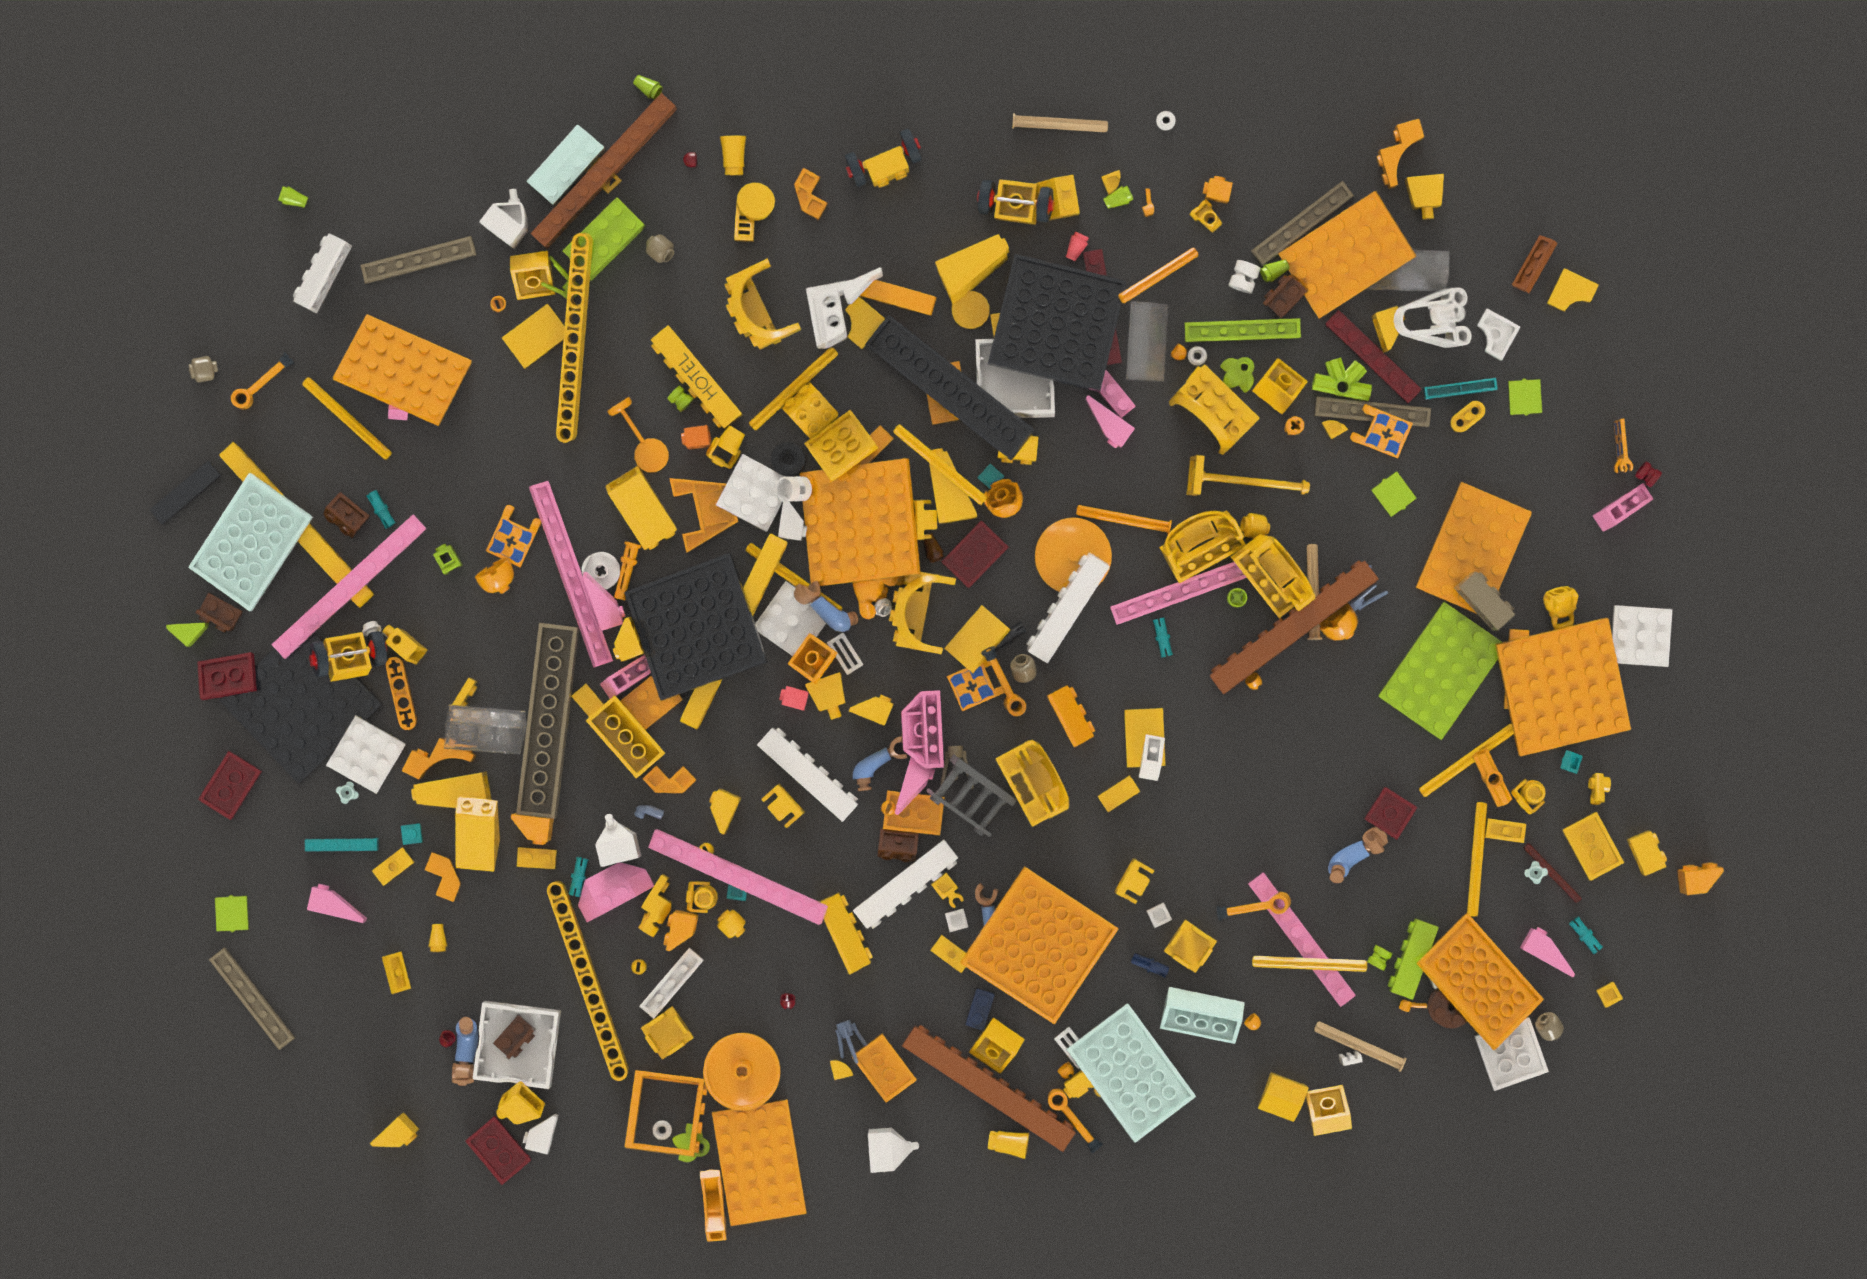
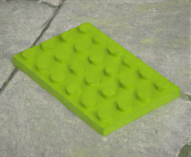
M1443 602L1378 697L1442 740L1498 660L1495 644L1502 643V641Z

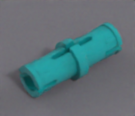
M377 490L366 495L374 508L373 512L375 515H378L385 529L396 524L388 511V505L384 504Z
M1165 617L1160 618L1161 627L1159 626L1158 619L1153 620L1157 635L1155 639L1158 641L1161 657H1166L1165 648L1168 656L1173 655L1169 641L1171 637L1167 633Z
M576 857L574 873H571L572 882L568 894L573 896L576 888V897L581 896L583 880H586L584 875L589 859L584 858L581 866L582 857Z
M1580 917L1574 919L1579 926L1573 920L1569 923L1580 936V941H1584L1592 954L1598 952L1593 945L1599 950L1602 949L1603 946L1592 935V930H1588Z

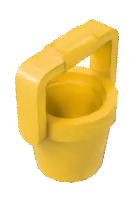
M728 425L719 438H714L706 452V456L712 459V462L716 465L731 469L741 454L739 448L745 434ZM717 445L733 454L728 464L720 457L712 455Z

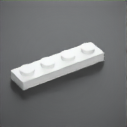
M689 947L639 1007L654 1019L704 959Z

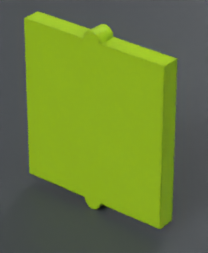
M1524 378L1521 381H1508L1510 415L1524 414L1527 416L1528 414L1542 413L1540 379L1526 380Z
M1397 471L1387 479H1382V482L1371 490L1390 517L1401 509L1405 510L1408 504L1417 499Z
M229 895V897L215 898L217 931L234 932L235 930H249L247 896L233 897V895Z

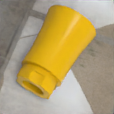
M720 136L725 175H743L746 136Z
M990 1131L988 1149L1025 1159L1029 1133Z

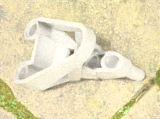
M1449 288L1399 307L1394 314L1396 330L1402 336L1444 348L1469 344L1472 336L1469 328L1466 326H1456V322L1462 321L1465 317L1463 306L1467 302V293L1462 288ZM1441 296L1440 301L1427 302ZM1425 306L1431 309L1432 322L1437 325L1430 326V329L1409 331L1406 329L1403 323V315L1407 309ZM1446 333V334H1445V339H1444V338L1435 337V336H1430V335H1436V334Z

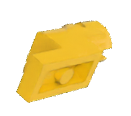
M664 874L659 877L641 906L647 913H644L638 928L651 937H654L659 930L654 922L663 924L672 907V902L659 894L660 892L664 893L670 884L667 882L669 877Z

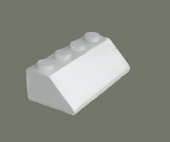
M330 233L328 236L323 237L319 253L314 254L310 270L305 271L301 287H297L293 294L294 302L315 313L318 312L352 248V245Z

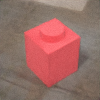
M786 686V689L781 690L779 700H782L781 705L804 711L809 692Z

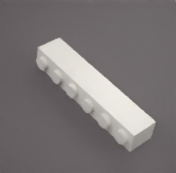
M1090 552L1087 556L1085 554L1082 556L1078 563L1080 567L1076 572L1073 571L1068 578L1069 584L1066 588L1063 587L1057 596L1059 597L1056 604H1051L1047 611L1049 615L1046 620L1042 619L1037 626V634L1035 636L1032 635L1026 644L1028 645V652L1047 664L1110 567L1108 563Z
M779 727L777 729L771 728L757 746L843 822L858 805L856 802L858 798L850 791L848 793L843 791V785L837 779L832 781L828 777L829 772L822 766L818 768L814 765L813 762L815 760L808 753L803 755L799 751L801 747L793 740L789 742L784 738L786 734Z
M943 839L853 909V912L867 929L870 926L874 929L881 923L880 919L884 915H887V917L897 911L895 908L900 903L904 905L912 899L911 894L915 891L920 893L927 887L926 883L929 880L934 882L942 876V870L945 868L949 870L955 866L958 856Z

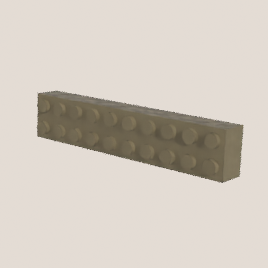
M539 623L516 814L557 818L579 627Z

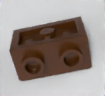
M1293 274L1289 276L1284 275L1277 282L1279 286L1275 290L1271 289L1264 296L1266 300L1263 304L1265 306L1268 305L1280 318H1283L1309 291Z
M341 492L325 507L323 513L328 522L334 523L344 535H349L351 538L356 535V532L370 517Z
M208 593L200 609H197L195 613L200 615V620L208 624L210 621L215 623V628L225 633L226 631H233L243 611Z
M881 829L878 857L884 860L898 859L906 863L916 861L919 833Z
M518 1014L493 1044L507 1056L508 1060L512 1056L516 1058L522 1052L520 1047L524 1042L528 1044L535 1037L533 1032L536 1029Z

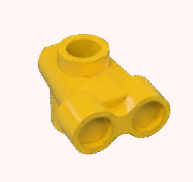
M1207 199L1202 201L1190 213V216L1195 221L1199 220L1212 233L1222 225L1221 220L1212 210V204ZM1208 220H1215L1212 224H1208Z
M1595 773L1592 775V778H1589L1588 788L1592 789L1590 804L1600 805L1605 802L1604 792H1609L1611 788L1610 777H1604L1602 773Z

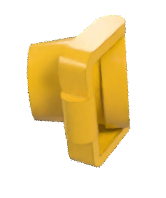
M1525 778L1511 792L1518 804L1528 814L1536 812L1545 803L1543 800L1546 794L1545 788L1539 781H1527ZM1529 804H1530V805H1536V806L1532 809V808L1529 806Z
M690 881L686 893L687 911L708 913L707 909L714 907L718 901L716 889L710 886V882ZM694 885H702L694 891ZM693 902L700 909H692Z

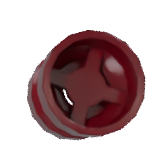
M1646 461L1639 468L1635 477L1639 480H1644L1645 484L1651 488L1662 472L1652 468L1651 464Z

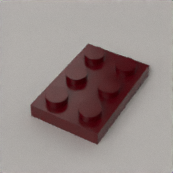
M980 521L941 562L963 584L970 588L1009 547L984 522Z
M252 652L197 662L201 700L257 691L255 659Z
M228 751L198 800L229 820H232L262 771L233 752Z
M496 1116L465 1140L501 1185L532 1160Z

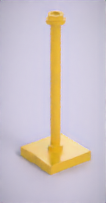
M1196 455L1190 457L1186 495H1201V487L1204 480L1298 490L1301 494L1309 493L1310 483L1306 482V480H1302L1301 483L1205 473L1203 471L1205 456Z

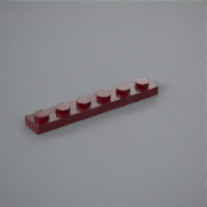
M1102 249L1083 252L1086 271L1107 276ZM1116 329L1107 365L1122 363Z
M1338 310L1326 322L1325 325L1407 404L1422 390L1342 312Z

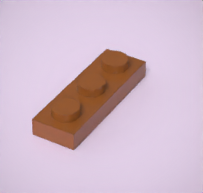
M1539 235L1512 286L1530 293L1558 243L1550 238Z

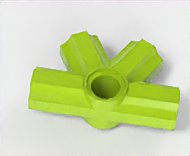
M1341 357L1325 362L1329 376L1316 373L1314 375L1312 390L1369 401L1372 385L1358 382L1367 370L1355 360L1346 370ZM1339 382L1346 385L1344 393L1339 392L1337 389Z

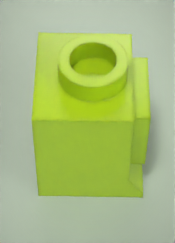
M443 544L435 549L436 553L433 556L444 575L449 574L451 570L463 566L452 545L446 546V544ZM448 552L452 560L444 564L440 556Z

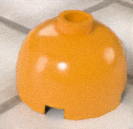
M1010 479L994 482L990 485L991 489L988 492L986 490L984 493L987 497L984 502L987 509L997 517H1011L1022 507L1023 495L1021 489L1016 482L1014 483Z
M507 558L495 561L493 566L488 569L485 567L475 576L478 585L483 590L489 593L499 591L502 594L510 588L509 584L513 581L514 569Z
M1347 603L1321 622V627L1319 628L1325 636L1332 640H1347L1354 635L1358 618L1353 608Z

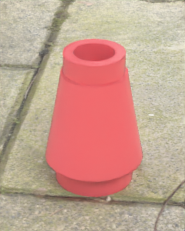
M1075 231L1074 235H1071L1065 257L1076 261L1089 244L1087 242L1089 237Z

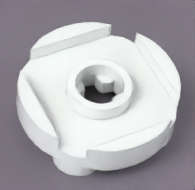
M594 553L585 559L582 565V574L588 572L607 590L618 582L620 564L609 553ZM602 566H604L606 574H602L601 577H599L596 568H601Z

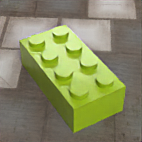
M618 197L581 232L588 233L593 239L591 281L646 227ZM581 236L578 242L581 247H584L586 239ZM572 242L563 250L569 258L571 257ZM582 256L577 258L578 265L583 266L585 263V259Z

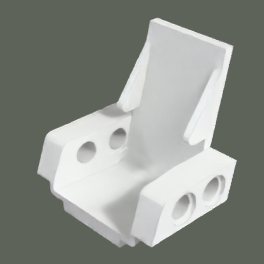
M881 267L854 280L806 288L818 349L833 347L847 338L840 296L845 294L847 303L852 304L874 280L883 277ZM831 303H834V304H835V305H834L833 307H831V308L827 307V306H828L829 304H831ZM834 322H838V323H839V324H838L837 326H835V327H832V326H831V324L834 323Z

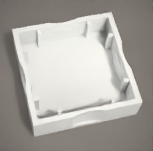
M976 339L977 384L1019 418L1055 416L1054 385L1052 380L988 365L994 339Z
M484 1001L480 1016V1037L475 1056L473 1079L498 1083H518L522 1081L529 1087L549 1089L552 1085L561 1010ZM519 1014L536 1029L533 1032L535 1037L528 1044L524 1042L520 1047L522 1052L516 1058L512 1056L508 1060L507 1056L493 1043Z

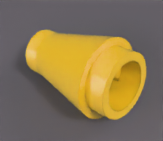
M432 924L428 946L430 947V952L446 951L447 942L443 924Z

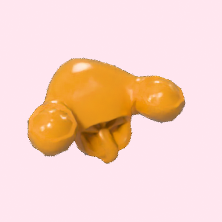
M899 577L852 582L859 603V613L863 618L868 620L874 618L876 609L872 602L876 603L880 599L887 598L888 588L885 584L887 586H895L899 582Z

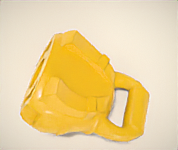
M1561 586L1546 591L1543 597L1545 608L1549 612L1555 630L1573 626L1574 624L1573 612L1576 610L1579 596L1576 590L1569 586ZM1569 617V621L1557 624L1558 619Z

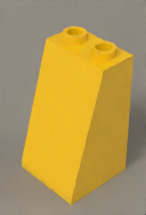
M997 234L935 262L937 271L952 304L958 302L1008 260L1007 254L1010 252L1005 238L1001 239L1000 235Z
M942 448L931 450L956 471L947 451L943 452ZM929 463L939 524L977 518V513L968 494Z
M638 466L606 485L608 495L644 550L648 548L651 550L659 545L660 540L664 538L669 539L675 535L677 528Z
M487 772L415 784L414 789H411L413 800H416L417 804L457 808L459 797L492 800Z
M459 797L456 808V868L494 872L500 843L498 803L494 800Z

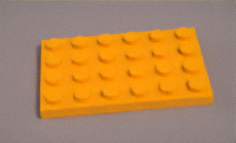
M1376 191L1278 253L1282 260L1288 262L1291 275L1293 274L1309 290L1304 296L1318 318L1328 314L1417 257Z
M366 314L337 368L333 380L439 426L472 360Z
M1460 482L1415 588L1477 614L1454 587L1471 572H1481L1488 579L1486 583L1490 587L1494 586L1499 591L1532 512Z
M1468 913L1464 914L1417 962V965L1493 1050L1497 1049L1544 1000Z
M788 1099L767 1102L749 1110L725 1109L713 1111L712 1117L730 1225L735 1226L806 1214Z

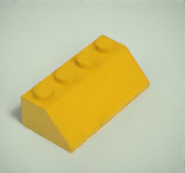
M615 695L586 720L635 778H638L665 754Z
M838 892L819 901L828 906L824 921L848 973L852 974L870 964V959L873 956L868 947L865 948L862 943L865 939L861 930L857 931L854 926L857 922L853 913H848L846 906L849 904L844 895L841 896Z

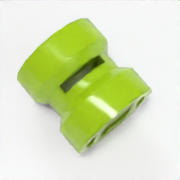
M680 385L667 398L671 403H676L677 409L680 412L685 410L694 400L690 394L684 393V389Z
M1232 589L1227 595V601L1232 607H1241L1247 601V594L1243 589Z
M1375 945L1374 953L1372 956H1369L1367 962L1384 971L1386 961L1391 958L1392 953Z

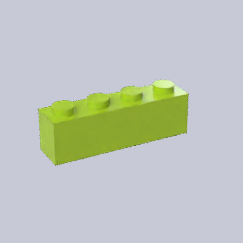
M1414 919V922L1411 921L1407 929L1409 936L1407 940L1404 939L1401 945V950L1403 951L1401 958H1397L1394 965L1396 969L1395 975H1391L1388 982L1390 992L1413 1000L1423 973L1417 962L1432 948L1439 927L1418 919Z

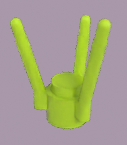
M550 256L549 258L556 269L567 280L562 287L564 291L544 282L541 285L567 299L569 274Z

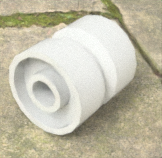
M1237 260L1234 268L1236 273L1231 276L1228 286L1252 294L1255 286L1253 280L1258 277L1261 268L1252 263Z
M804 476L781 477L776 483V495L783 502L806 501L811 496L812 485L810 480Z

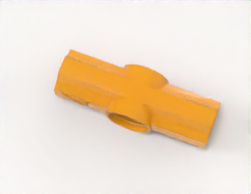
M1488 749L1475 752L1472 757L1481 774L1482 781L1486 784L1496 806L1500 807L1510 803L1512 797ZM1495 774V779L1489 782V776Z

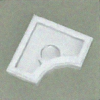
M1489 309L1485 310L1477 324L1486 336L1487 345L1484 352L1502 361L1520 326Z

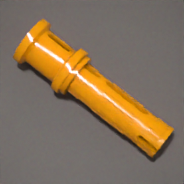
M1292 417L1286 422L1284 430L1288 435H1297L1304 429V422L1299 417Z
M628 541L624 542L626 546L624 554L620 559L623 563L614 598L626 600L624 592L628 590L633 566L637 564L638 549L641 548L640 544Z

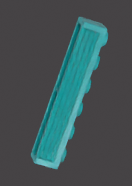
M1496 378L1424 387L1423 391L1424 399L1426 400L1494 391L1498 388Z
M379 838L305 839V851L379 850Z

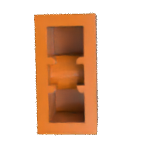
M707 425L684 428V433H681L682 444L689 450L711 446L710 428Z

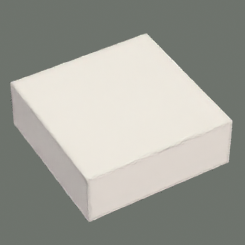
M1164 902L1146 910L1154 928L1172 920Z
M964 908L945 913L950 932L968 928Z

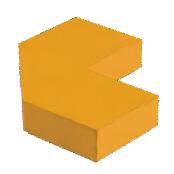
M803 168L794 184L801 210L819 220L828 203L812 195L820 177Z
M655 766L643 778L655 793H684L697 780L684 766L670 779L658 766Z
M432 852L425 870L442 877L436 895L454 902L461 882L455 872L451 859Z

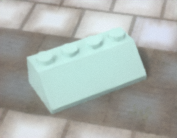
M577 124L527 182L556 207L586 174L587 170L602 156L606 149Z
M1169 987L1160 1029L1235 1044L1243 1020L1244 1002Z

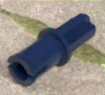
M1134 954L1131 958L1132 964L1147 969L1146 972L1148 973L1151 971L1165 978L1169 971V966L1154 961V958L1148 959L1139 954Z

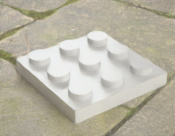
M742 454L716 506L767 532L783 502L776 495V483L778 479L785 476Z
M785 581L755 625L759 633L793 656L807 635L811 633L817 637L826 623L810 606L811 602L803 605L795 599V587Z
M1614 605L1612 638L1617 663L1668 667L1672 609Z
M355 715L326 766L377 794L406 743Z
M1527 1017L1495 1050L1479 1034L1474 1036L1494 1091L1549 1072L1530 1017Z

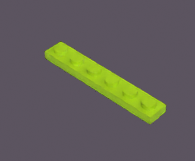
M1300 318L1184 323L1185 342L1301 338Z

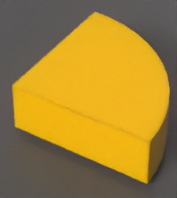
M1119 170L1101 177L1108 195L1113 193L1119 186L1121 177Z
M1327 420L1322 422L1330 439L1348 430L1344 424L1338 421Z
M838 1060L830 1061L834 1080L853 1076L851 1068L845 1063Z

